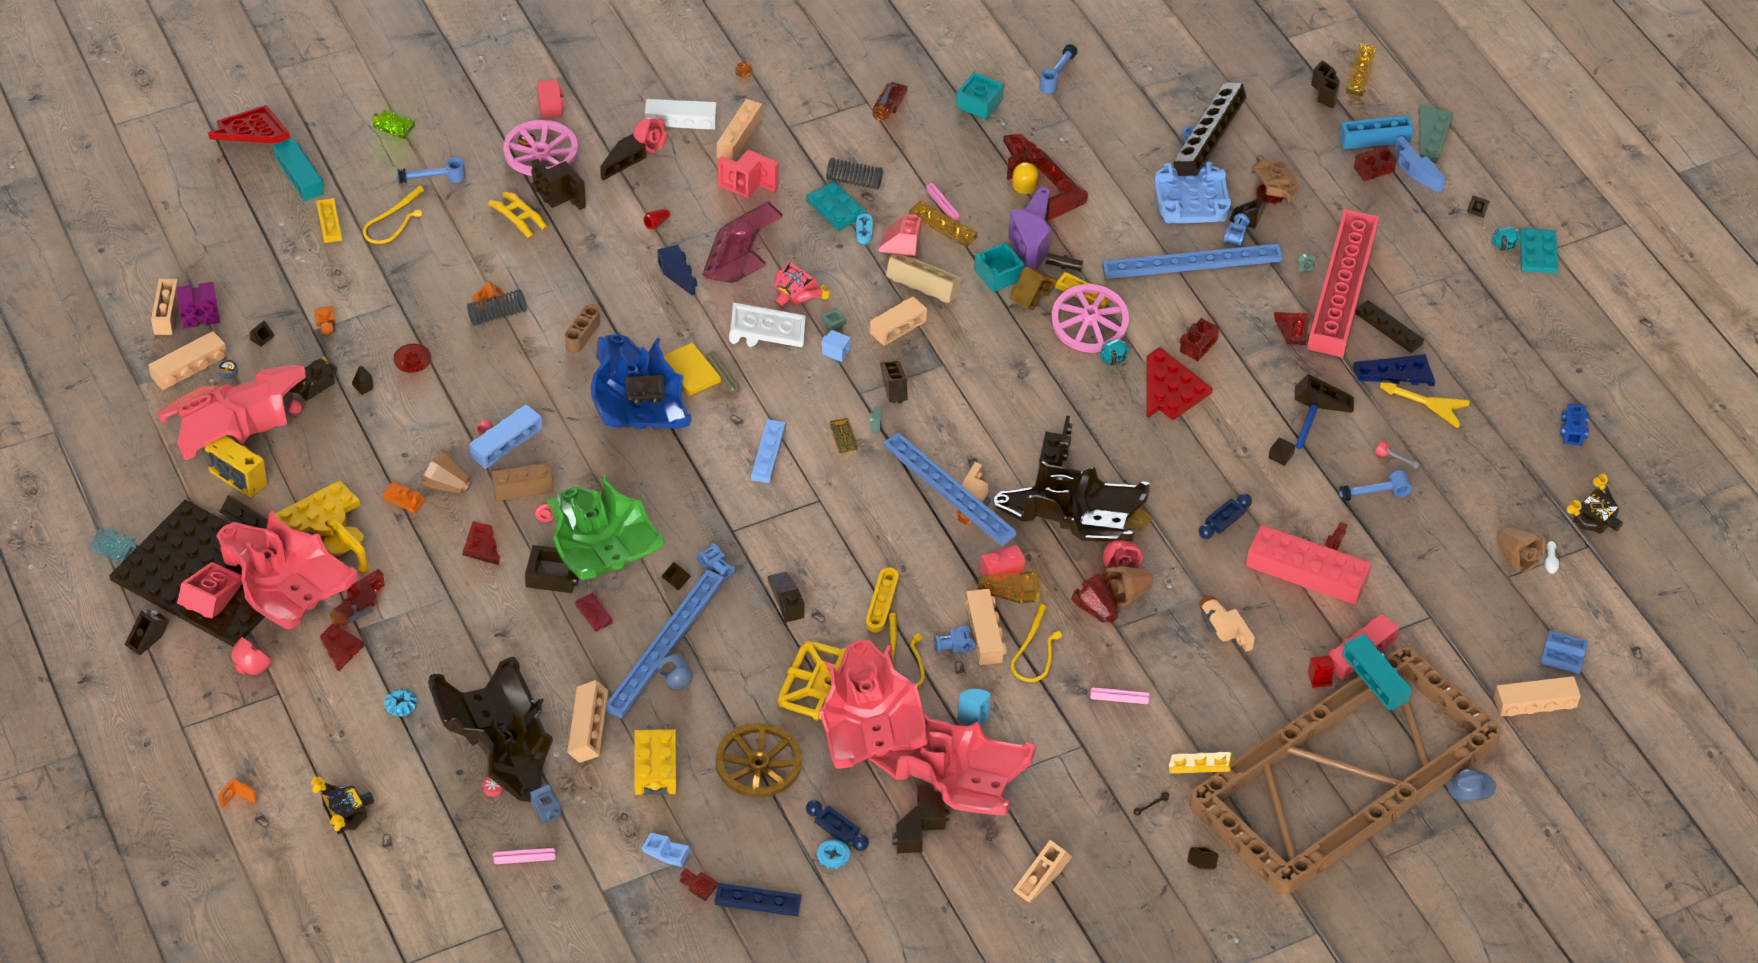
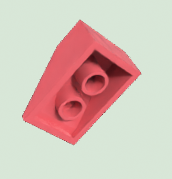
M211 562L181 583L177 604L184 606L188 610L196 611L204 617L213 618L222 612L242 585V575Z

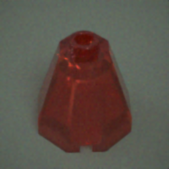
M1096 574L1082 584L1083 589L1081 591L1078 588L1074 591L1071 598L1074 604L1102 623H1112L1118 618L1117 614L1120 609L1110 579L1106 574Z

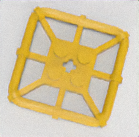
M808 640L800 647L792 666L787 670V677L780 690L777 703L779 707L813 717V720L818 721L819 719L822 720L819 710L823 707L832 685L827 684L831 681V673L816 650L838 656L836 664H831L838 671L846 648L839 649ZM806 652L810 654L816 664L813 673L799 669ZM800 678L809 681L807 687L788 694L794 679ZM806 696L820 699L816 709L791 703Z

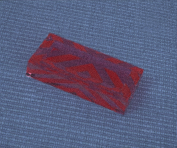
M593 593L575 601L576 607L595 632L613 624V619Z

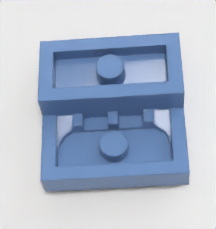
M1549 630L1540 664L1580 674L1588 641Z

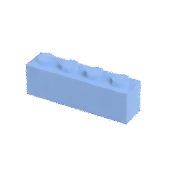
M528 405L517 409L509 417L501 420L499 424L488 429L483 435L474 439L469 444L470 457L484 469L488 468L542 430L541 416Z

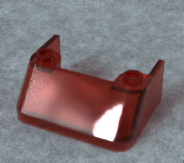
M1033 147L1008 158V181L1012 180L1013 171L1018 164L1028 162L1035 165L1057 187L1060 193L1048 199L1047 221L1087 203V190L1055 158L1040 148Z

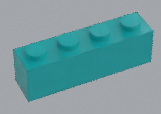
M293 137L282 143L273 144L275 159L302 200L307 201L323 195V187L325 186L323 178L317 175L315 166H311L307 154H303L301 145L296 143Z
M1362 634L1344 643L1342 656L1388 711L1409 702L1412 690L1410 685L1401 678L1396 668L1389 664L1385 655L1378 651L1372 640H1369L1365 634Z

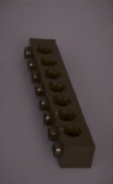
M1223 83L1174 159L1173 165L1178 176H1197L1247 98L1243 83Z

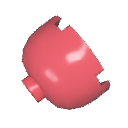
M647 117L636 124L633 135L636 140L646 145V152L656 153L655 150L657 148L660 150L663 148L667 131H664L663 126H665V123L661 119Z
M1118 540L1109 542L1105 546L1102 555L1105 568L1112 566L1139 568L1143 560L1141 550L1134 541Z
M243 637L236 642L232 649L231 657L236 664L234 669L242 675L245 672L249 675L263 673L272 661Z

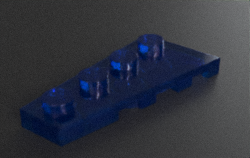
M1426 354L1354 362L1353 365L1358 381L1382 382L1383 380H1389L1395 384H1400V381L1411 382V385H1419V383H1428V386L1435 385V379Z

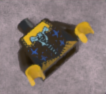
M318 776L314 777L311 785H314L312 788L314 793H319L321 790L322 804L330 819L329 824H333L337 834L346 830H356L363 820L366 819L365 806L374 803L370 791L359 795L355 786H334L325 783Z

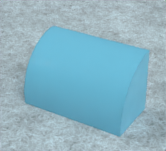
M968 689L959 695L957 720L966 725L978 722L982 726L989 718L991 693L982 689Z

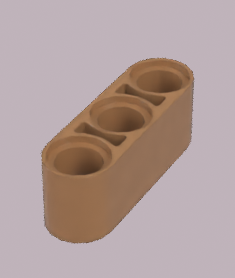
M586 305L565 333L567 351L571 353L579 352L600 325V310L597 305Z

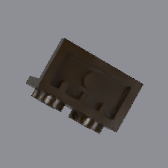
M1066 415L1062 434L1045 432L1039 465L1041 461H1044L1049 465L1062 466L1063 461H1067L1068 450L1066 449L1070 447L1071 436H1068V434L1071 435L1073 426L1072 423H1069L1070 416Z

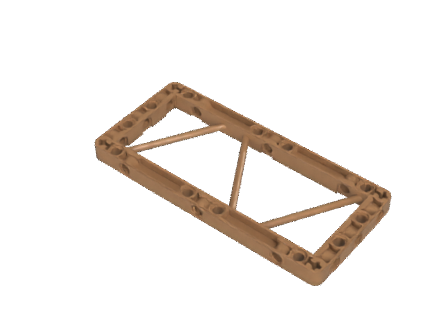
M1408 646L1400 647L1387 656L1386 659L1392 667L1396 668L1401 678H1409L1419 691L1433 703H1437L1447 716L1461 728H1465L1470 734L1429 762L1410 701L1403 704L1422 765L1421 769L1404 781L1301 749L1307 740L1313 736H1318L1376 696L1362 678L1357 676L1234 760L1230 771L1218 772L1193 789L1190 801L1192 811L1279 894L1288 895L1498 745L1501 727L1413 648ZM1290 754L1394 786V788L1296 856L1271 767ZM1263 773L1265 774L1288 855V863L1222 802L1239 787H1244Z

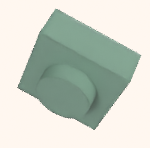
M837 308L821 315V321L830 331L845 325L847 319Z
M874 406V413H870L869 424H872V432L880 433L882 406Z

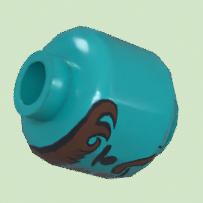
M1512 226L1498 228L1495 230L1494 236H1492L1493 245L1497 246L1501 251L1514 249L1520 242V234Z
M1116 338L1102 345L1100 357L1103 362L1113 366L1126 360L1129 349L1124 341Z

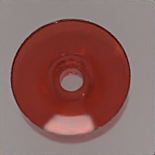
M407 344L397 349L393 360L399 370L415 373L424 370L430 364L431 353L423 345Z

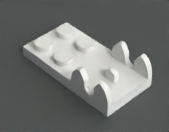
M733 302L729 340L732 344L739 342L741 337H745L749 347L756 345L758 340L802 347L806 316Z

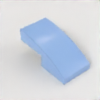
M655 833L649 834L641 848L648 855L679 867L683 866L691 852L689 846L670 842L668 836Z

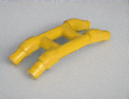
M503 192V198L512 202L507 206L500 201L492 199L488 203L489 206L510 219L528 239L534 234L524 222L525 219L531 217L541 230L548 227L540 214L524 203L515 193ZM519 207L524 212L516 216L511 211Z

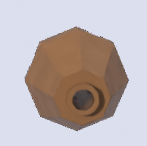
M444 449L439 450L437 453L439 458L432 459L423 476L425 480L421 484L428 488L461 494L463 491L467 492L472 484L470 481L471 476L450 452Z
M1506 527L1497 534V545L1511 566L1524 573L1536 567L1539 563L1537 558L1539 555L1543 557L1545 553L1546 540L1534 533Z
M1125 566L1106 568L1105 572L1108 573L1102 578L1104 594L1107 599L1111 598L1113 600L1111 602L1113 606L1130 605L1147 592L1153 582L1152 575L1146 569Z

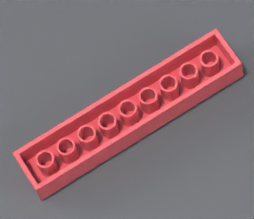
M1344 209L1311 328L1307 350L1344 357L1380 216Z

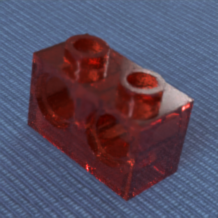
M1384 146L1357 154L1354 169L1363 181L1395 172L1397 159L1390 149Z
M1200 318L1197 323L1191 325L1188 333L1183 334L1180 338V352L1199 362L1217 342L1220 327Z

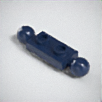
M1242 493L1237 497V502L1231 498L1209 515L1205 520V524L1199 527L1198 533L1200 537L1209 539L1213 536L1214 531L1220 534L1243 516L1245 508L1250 507L1252 504L1251 496Z
M811 800L807 803L806 812L810 816L815 817V823L846 845L852 841V845L857 851H864L868 848V838L865 835H858L860 828L829 805L823 810L821 803L817 800Z

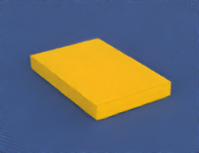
M693 342L663 355L670 367L677 374L683 375L682 388L688 396L721 382L719 374Z

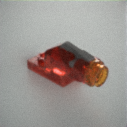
M894 82L887 83L872 110L873 117L883 121L891 113H896L907 93V86Z
M379 569L352 584L346 590L348 599H345L330 612L331 619L337 626L347 625L371 613L372 608L378 604L376 591L385 586L384 575Z

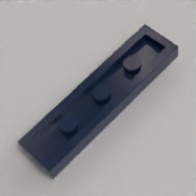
M718 883L715 905L798 917L802 895Z

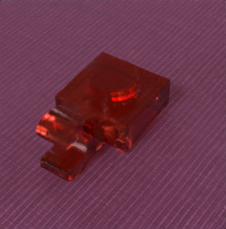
M685 868L680 874L682 876L680 882L689 886L688 891L704 901L718 887V882L703 872H700L697 876Z

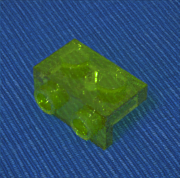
M383 110L380 115L374 113L372 116L374 128L403 139L415 127L414 120L387 110Z

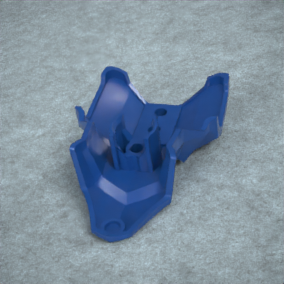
M611 334L605 336V339L598 337L596 359L601 365L596 370V373L593 374L590 387L591 398L605 425L616 428L633 426L636 429H644L646 425L655 428L673 429L690 426L691 414L687 412L681 394L683 375L677 374L665 361L659 347L660 338L655 340L651 349L647 352L644 347L640 349L628 336ZM663 375L665 398H661V402H650V399H642V403L631 404V400H626L625 377Z

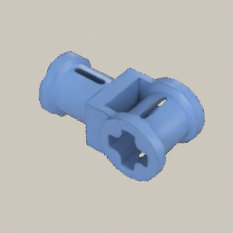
M1235 215L1234 223H1231L1226 230L1224 243L1229 242L1242 247L1246 226L1250 223V219L1246 215Z
M712 543L705 551L696 553L697 560L702 567L712 572L715 570L724 577V580L733 574L735 567L725 561V555L716 544Z
M961 626L955 630H949V635L934 636L936 652L940 653L941 650L952 649L953 653L972 651L976 644L971 638V628Z

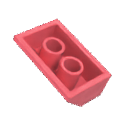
M909 214L903 216L884 231L879 252L915 256L920 240L922 218Z

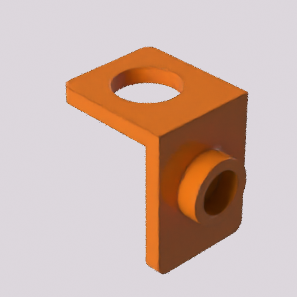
M488 282L472 296V300L474 303L475 301L479 302V300L482 301L483 299L486 300L487 298L499 296L497 291L502 295L504 291L500 287Z
M234 778L218 794L220 806L222 807L235 794L254 804L257 803L256 791L247 783H241ZM230 790L228 796L224 799L226 792Z

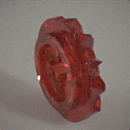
M1264 183L1257 188V198L1262 197L1264 202H1267V205L1269 203L1276 205L1277 202L1281 203L1282 199H1284V197L1268 196L1265 194L1267 187Z

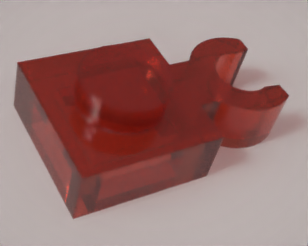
M1340 522L1333 535L1328 536L1325 546L1337 551L1342 538L1346 534L1347 524Z

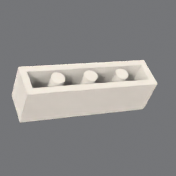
M646 99L645 118L661 119L665 123L663 127L715 129L716 102Z

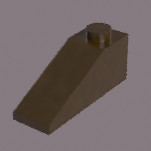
M633 134L619 140L600 166L601 179L605 180L645 159L646 145L636 140Z
M899 361L881 362L880 367L889 402L902 403L908 400L907 378Z
M1310 374L1306 375L1295 386L1294 400L1308 407L1314 404L1319 409L1350 413L1354 411L1353 396Z
M782 572L767 576L785 623L804 618L805 603L798 587L788 573Z

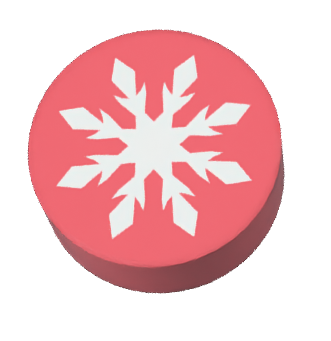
M489 776L484 779L482 784L484 793L492 797L500 795L504 789L490 779Z

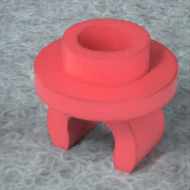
M548 504L537 506L535 516L538 521L547 523L554 518Z

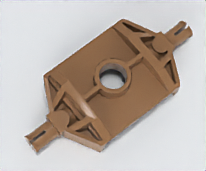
M1258 155L1256 158L1258 163L1252 166L1251 174L1256 172L1267 187L1265 194L1284 197L1288 203H1292L1294 201L1292 195L1299 191V182L1283 162L1265 160L1263 155Z

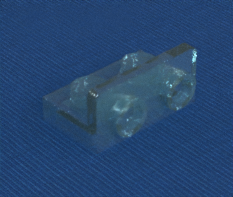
M99 528L89 550L116 562L123 563L130 555L132 549H136L138 545L134 543L135 540L127 535H124L122 538L117 536L118 532L107 528V530Z

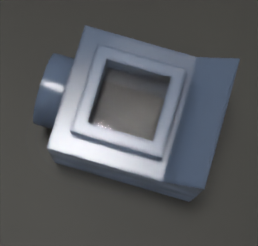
M549 784L530 792L531 806L542 824L561 816V806L552 793Z

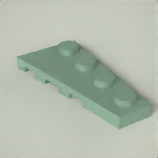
M1419 105L1421 158L1427 156L1431 162H1438L1452 121V112Z

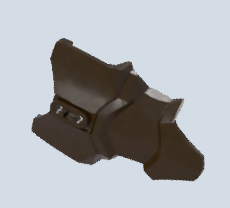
M1041 461L1036 484L1033 487L1000 491L994 497V505L996 508L1022 522L1033 521L1036 516L1060 522V528L1070 529L1072 534L1082 541H1133L1135 528L1126 530L1124 526L1132 514L1147 501L1150 483L1140 481L1138 485L1104 483L1098 478L1096 469L1093 466L1087 470L1078 471L1067 467L1049 465Z
M509 657L499 662L494 675L485 688L465 693L448 683L444 675H430L428 685L443 726L451 732L465 736L472 746L478 744L487 755L490 779L503 787L517 800L531 802L530 792L541 788L543 764L553 737L544 731L539 719L544 699L533 700L520 672V665L517 659Z

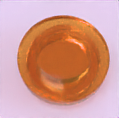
M740 62L735 68V74L742 78L749 77L752 74V67L747 62Z

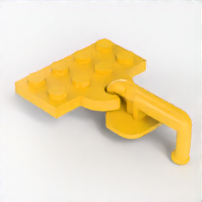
M340 480L275 513L277 519L293 530L307 534L310 532L313 534L318 533L320 536H325L323 544L331 555H342L352 549L358 557V570L362 573L369 571L370 566L367 561L365 548L361 545L364 541L363 534L356 527L345 526L347 522L346 513L361 506L360 500Z

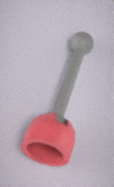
M1382 440L1375 451V454L1385 457L1391 455L1412 465L1414 469H1418L1420 466L1419 462L1410 461L1392 452L1389 444Z

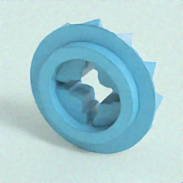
M399 687L397 691L391 690L390 694L386 695L385 709L395 716L408 715L416 708L417 698L414 692H410L408 688L401 690ZM401 698H404V702H400V704L397 705V700L400 701Z
M827 840L820 844L817 849V859L820 865H825L827 869L831 867L837 870L840 866L844 867L850 858L848 846L839 840ZM836 850L837 856L830 859V855Z

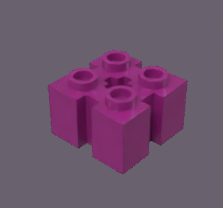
M214 282L201 283L196 288H191V285L176 287L183 329L197 327V323L205 322V325L220 323Z

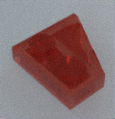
M1022 134L1004 135L1003 142L1016 164L1047 160L1048 154L1046 152H1039L1036 149L1037 145L1028 141Z
M1274 312V319L1286 343L1306 345L1310 314Z
M473 521L462 555L499 565L500 556L497 553V544L493 538L492 526Z
M331 624L320 635V641L324 648L327 649V653L330 659L332 658L337 671H340L364 647L363 641L335 624Z

